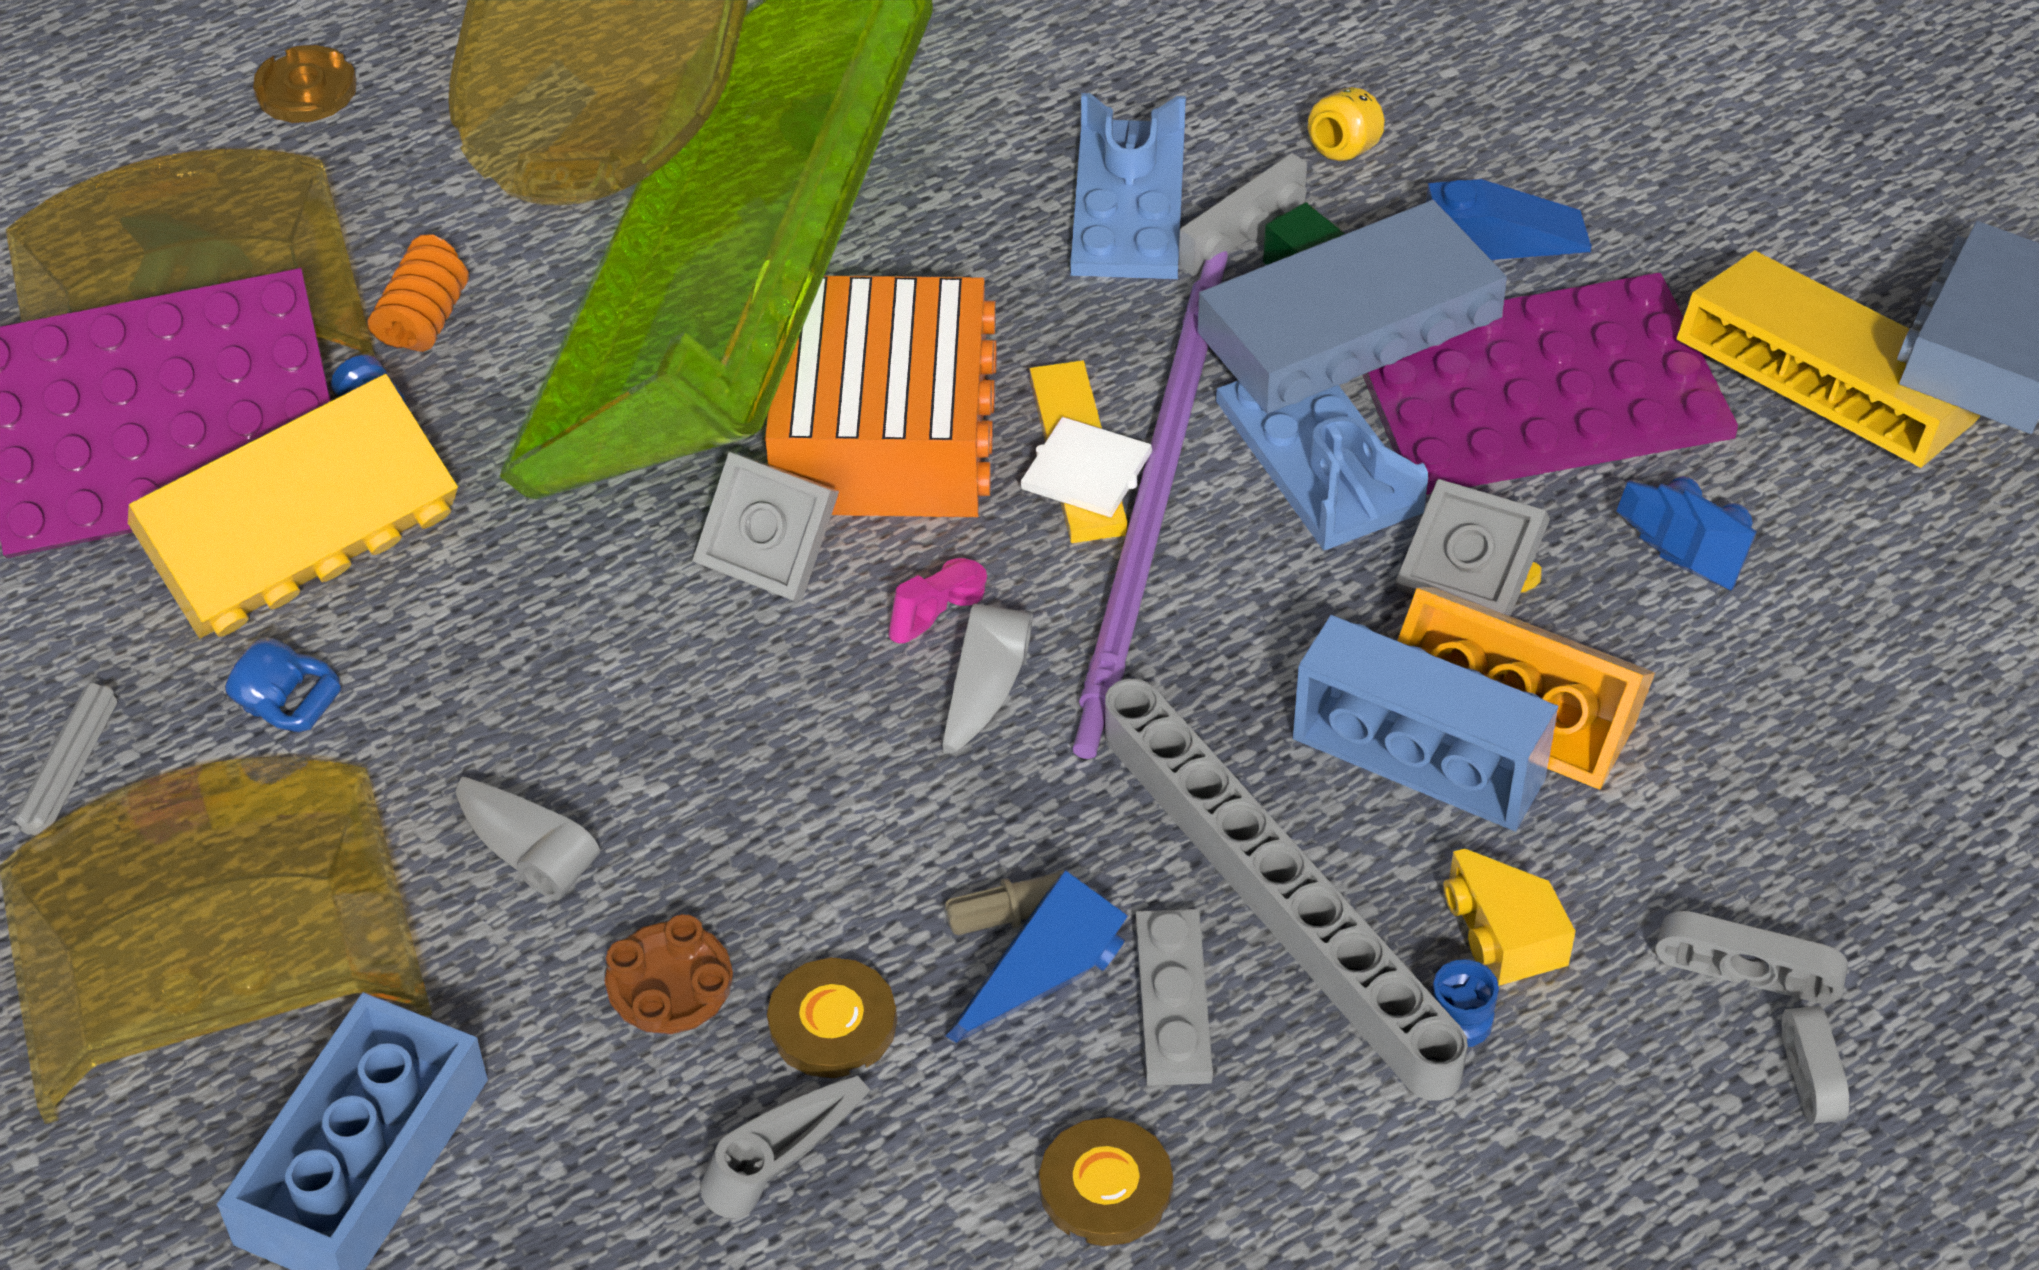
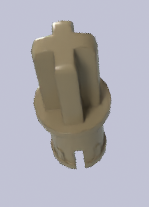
M1058 870L1053 874L1011 883L1010 879L1005 878L1001 879L1000 887L951 898L945 903L948 925L956 935L1011 923L1013 929L1018 928L1021 925V920L1029 918L1050 886L1065 870Z

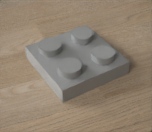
M729 452L692 561L790 600L801 601L804 597L839 491L745 455Z
M1438 479L1395 584L1399 591L1411 595L1415 594L1417 588L1435 587L1511 617L1550 521L1549 515L1546 510Z

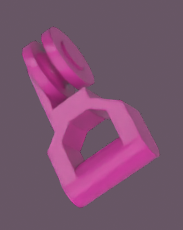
M955 558L947 561L941 571L926 579L918 575L897 586L888 633L889 638L896 643H907L917 638L931 627L940 613L946 610L947 602L960 606L977 604L982 600L987 581L985 568L974 560Z

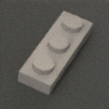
M1293 153L1289 154L1180 229L1179 266L1192 276H1195L1202 271L1205 260H1211L1214 256L1224 251H1227L1229 255L1230 251L1247 239L1254 240L1265 231V225L1276 216L1285 214L1301 205L1306 197L1307 162Z
M1199 909L1136 911V937L1147 1086L1212 1083L1213 1068Z

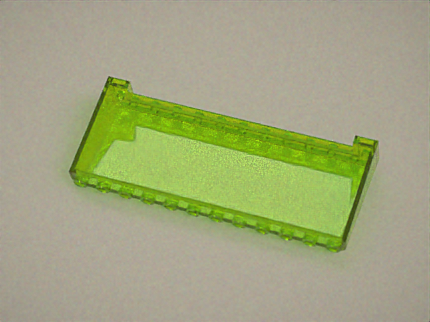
M761 0L705 41L499 477L522 495L531 499H542L740 441L754 435L761 429L933 12L932 0Z

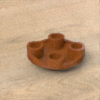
M681 914L674 916L669 921L642 927L624 940H619L612 944L607 951V971L604 982L610 1004L625 1022L645 1032L675 1034L695 1029L715 1016L730 995L733 970L728 952L712 933L703 930L701 922L691 915Z

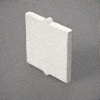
M1062 417L1046 443L1036 447L1037 457L1022 478L1021 489L1112 517L1127 491L1137 487V475L1152 453V447L1149 443Z

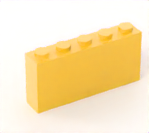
M1755 250L1692 292L1676 338L1684 344L1920 468L1971 427L1980 417L1979 414L1899 384L1907 364L1898 361L1897 358L1909 328Z
M384 374L130 503L128 507V525L198 637L202 638L214 631L218 637H223L242 627L249 620L246 615L249 612L265 604L270 609H276L287 604L301 592L298 586L318 576L321 582H327L341 575L351 566L349 559L364 551L369 550L371 555H378L390 549L401 540L400 532L419 523L422 529H426L439 523L451 513L449 506L453 505L458 486L387 374Z

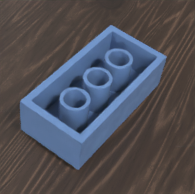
M1330 615L1298 667L1293 739L1516 832L1546 778L1558 705L1545 701L1533 693L1523 692L1485 677L1476 670L1465 669L1430 655L1419 647L1408 646L1373 632L1364 625L1353 624Z
M362 992L217 1203L232 1244L290 1270H365L488 1081L477 1037Z

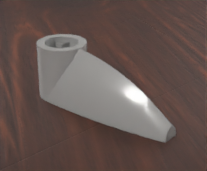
M973 603L943 739V753L952 754L967 744L993 718L1007 698L1021 665H1024L1026 661L1033 613Z
M462 776L457 784L455 792L467 821L478 837L496 855L518 870L523 880L532 889L554 901H559L600 853L599 846L591 834L581 825L567 817L522 797Z
M859 1076L836 1082L782 1104L725 1135L718 1142L700 1185L701 1197L706 1206L715 1214L725 1218H740L749 1214L757 1205L766 1183L797 1162L831 1133L869 1093L870 1089Z

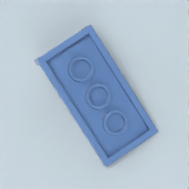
M1081 93V134L1071 252V276L1178 279L1186 96H1176L1161 107L1153 109L1151 111V121L1113 120V109L1111 107L1105 106L1091 93Z
M1239 381L1217 388V404L1323 551L1424 513L1428 483V471L1424 463L1417 465L1385 447L1339 385L1307 397L1299 403L1290 404L1266 414Z

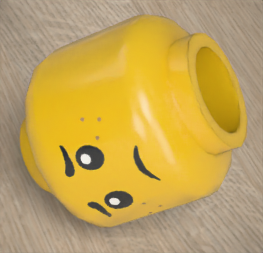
M1348 87L1323 97L1313 106L1308 116L1307 130L1312 144L1319 153L1331 160L1345 161L1365 153L1379 142L1384 132L1385 118L1381 105L1372 94L1364 89Z

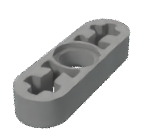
M1676 911L1666 915L1662 920L1656 944V954L1666 965L1737 983L1741 982V978L1750 980L1749 986L1820 1004L1833 1003L1841 998L1848 970V961L1845 956L1830 946L1690 911ZM1739 954L1755 956L1764 961H1749Z

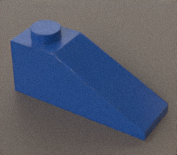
M1483 179L1428 183L1426 202L1434 200L1491 260L1591 252L1592 246L1581 210Z
M1065 870L1050 886L948 1031L946 1037L957 1043L1079 980L1093 966L1104 971L1125 942L1116 933L1128 915Z

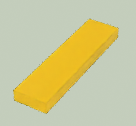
M1084 360L1029 368L1030 384L1045 443L1062 417L1102 429ZM1060 501L1071 543L1126 536L1127 519L1122 501L1112 517Z

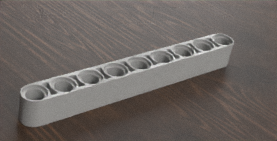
M1124 679L1112 685L1105 695V741L1109 748L1410 1091L1418 1097L1429 1101L1443 1100L1456 1093L1463 1079L1468 1048L1467 1036L1458 1023L1155 687L1140 679ZM1347 968H1357L1361 971H1353ZM1387 1012H1396L1403 1016H1393L1387 1014ZM1426 1058H1438L1444 1062H1433Z

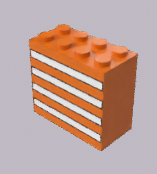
M783 275L765 437L768 464L838 490L839 494L831 515L978 517L979 496H990L991 462H981V457H989L993 450V421L983 420V416L994 414L995 380H985L986 374L996 373L997 341L986 340V334H995L996 302L985 300L984 278Z

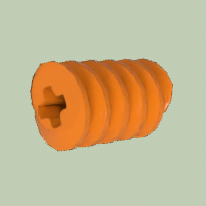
M433 234L420 235L412 240L391 281H389L374 311H372L367 320L368 330L376 339L388 346L407 348L420 352L427 351L433 347L437 340V334H440L445 325V320L448 319L453 310V305L456 304L461 296V290L465 288L469 281L467 268L458 259L455 249L447 241Z

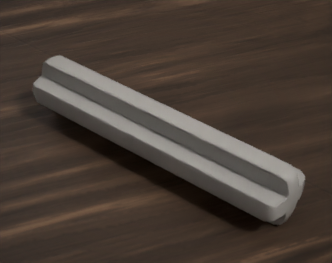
M92 682L84 687L15 815V821L22 833L32 834L37 837H44L49 833L117 704V699L113 695L114 690L109 686H100Z

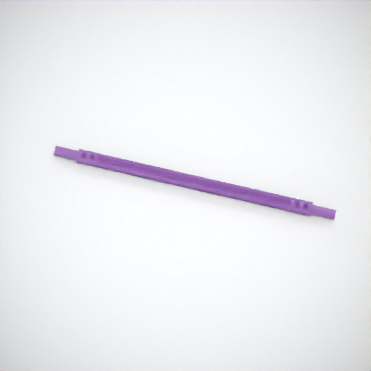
M1227 251L1217 254L1211 260H1205L1200 280L1196 281L1191 289L1183 318V328L1151 442L1152 453L1144 467L1095 652L1090 660L1089 672L1086 675L1084 689L1079 701L1083 713L1075 738L1073 752L1083 759H1092L1097 754L1105 724V695L1112 685L1121 681L1125 672L1127 653L1209 346L1198 333L1199 292L1221 284L1228 259Z

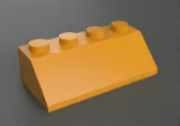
M1435 587L1416 589L1397 640L1408 646L1419 647L1430 655L1465 669L1476 670L1485 677L1520 691L1533 693L1545 701L1558 705L1547 769L1599 790L1606 781L1636 725L1656 673Z

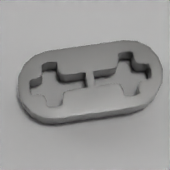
M1821 1006L1785 1009L1782 1016V1039L1806 1120L1810 1124L1845 1121L1849 1113L1848 1084L1825 1011Z

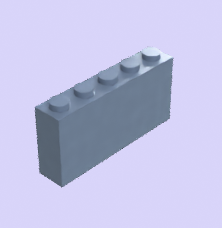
M1431 200L1199 292L1198 333L1266 414L1290 404L1299 403L1314 394L1336 385L1345 384L1353 378L1382 366L1391 365L1404 357L1431 346L1440 345L1448 339L1477 327L1486 326L1494 320L1502 318L1507 276L1434 200Z
M1977 220L1967 239L1957 235L1949 256L1945 259L1936 281L1934 280L1925 303L1922 304L1899 352L1897 360L1907 364L1900 380V385L2032 435L2039 419V243Z

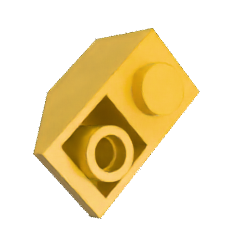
M1468 849L1453 852L1450 876L1443 884L1447 905L1454 916L1463 915L1470 929L1468 940L1472 955L1476 962H1480L1484 966L1488 965L1497 978L1498 986L1569 966L1576 931L1550 881Z

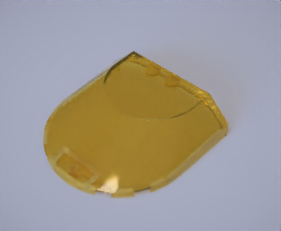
M467 0L452 64L448 99L450 120L458 129L463 144L460 149L469 163L485 179L490 176L508 195L531 203L542 205L580 204L604 198L638 183L653 174L679 153L698 133L721 98L730 76L748 0Z

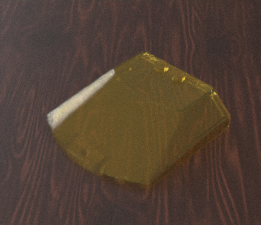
M211 149L155 157L131 163L77 183L40 203L6 229L21 322L301 268L317 337L356 349L362 355L375 357L322 160L299 154L260 149Z
M273 756L226 760L175 770L139 781L78 808L30 839L0 865L8 931L37 1108L45 1124L59 1121L56 1109L57 1103L92 1068L102 1063L355 993L362 994L364 992L371 996L411 1004L417 1008L419 1015L425 1017L433 1015L368 771L365 767L309 757Z

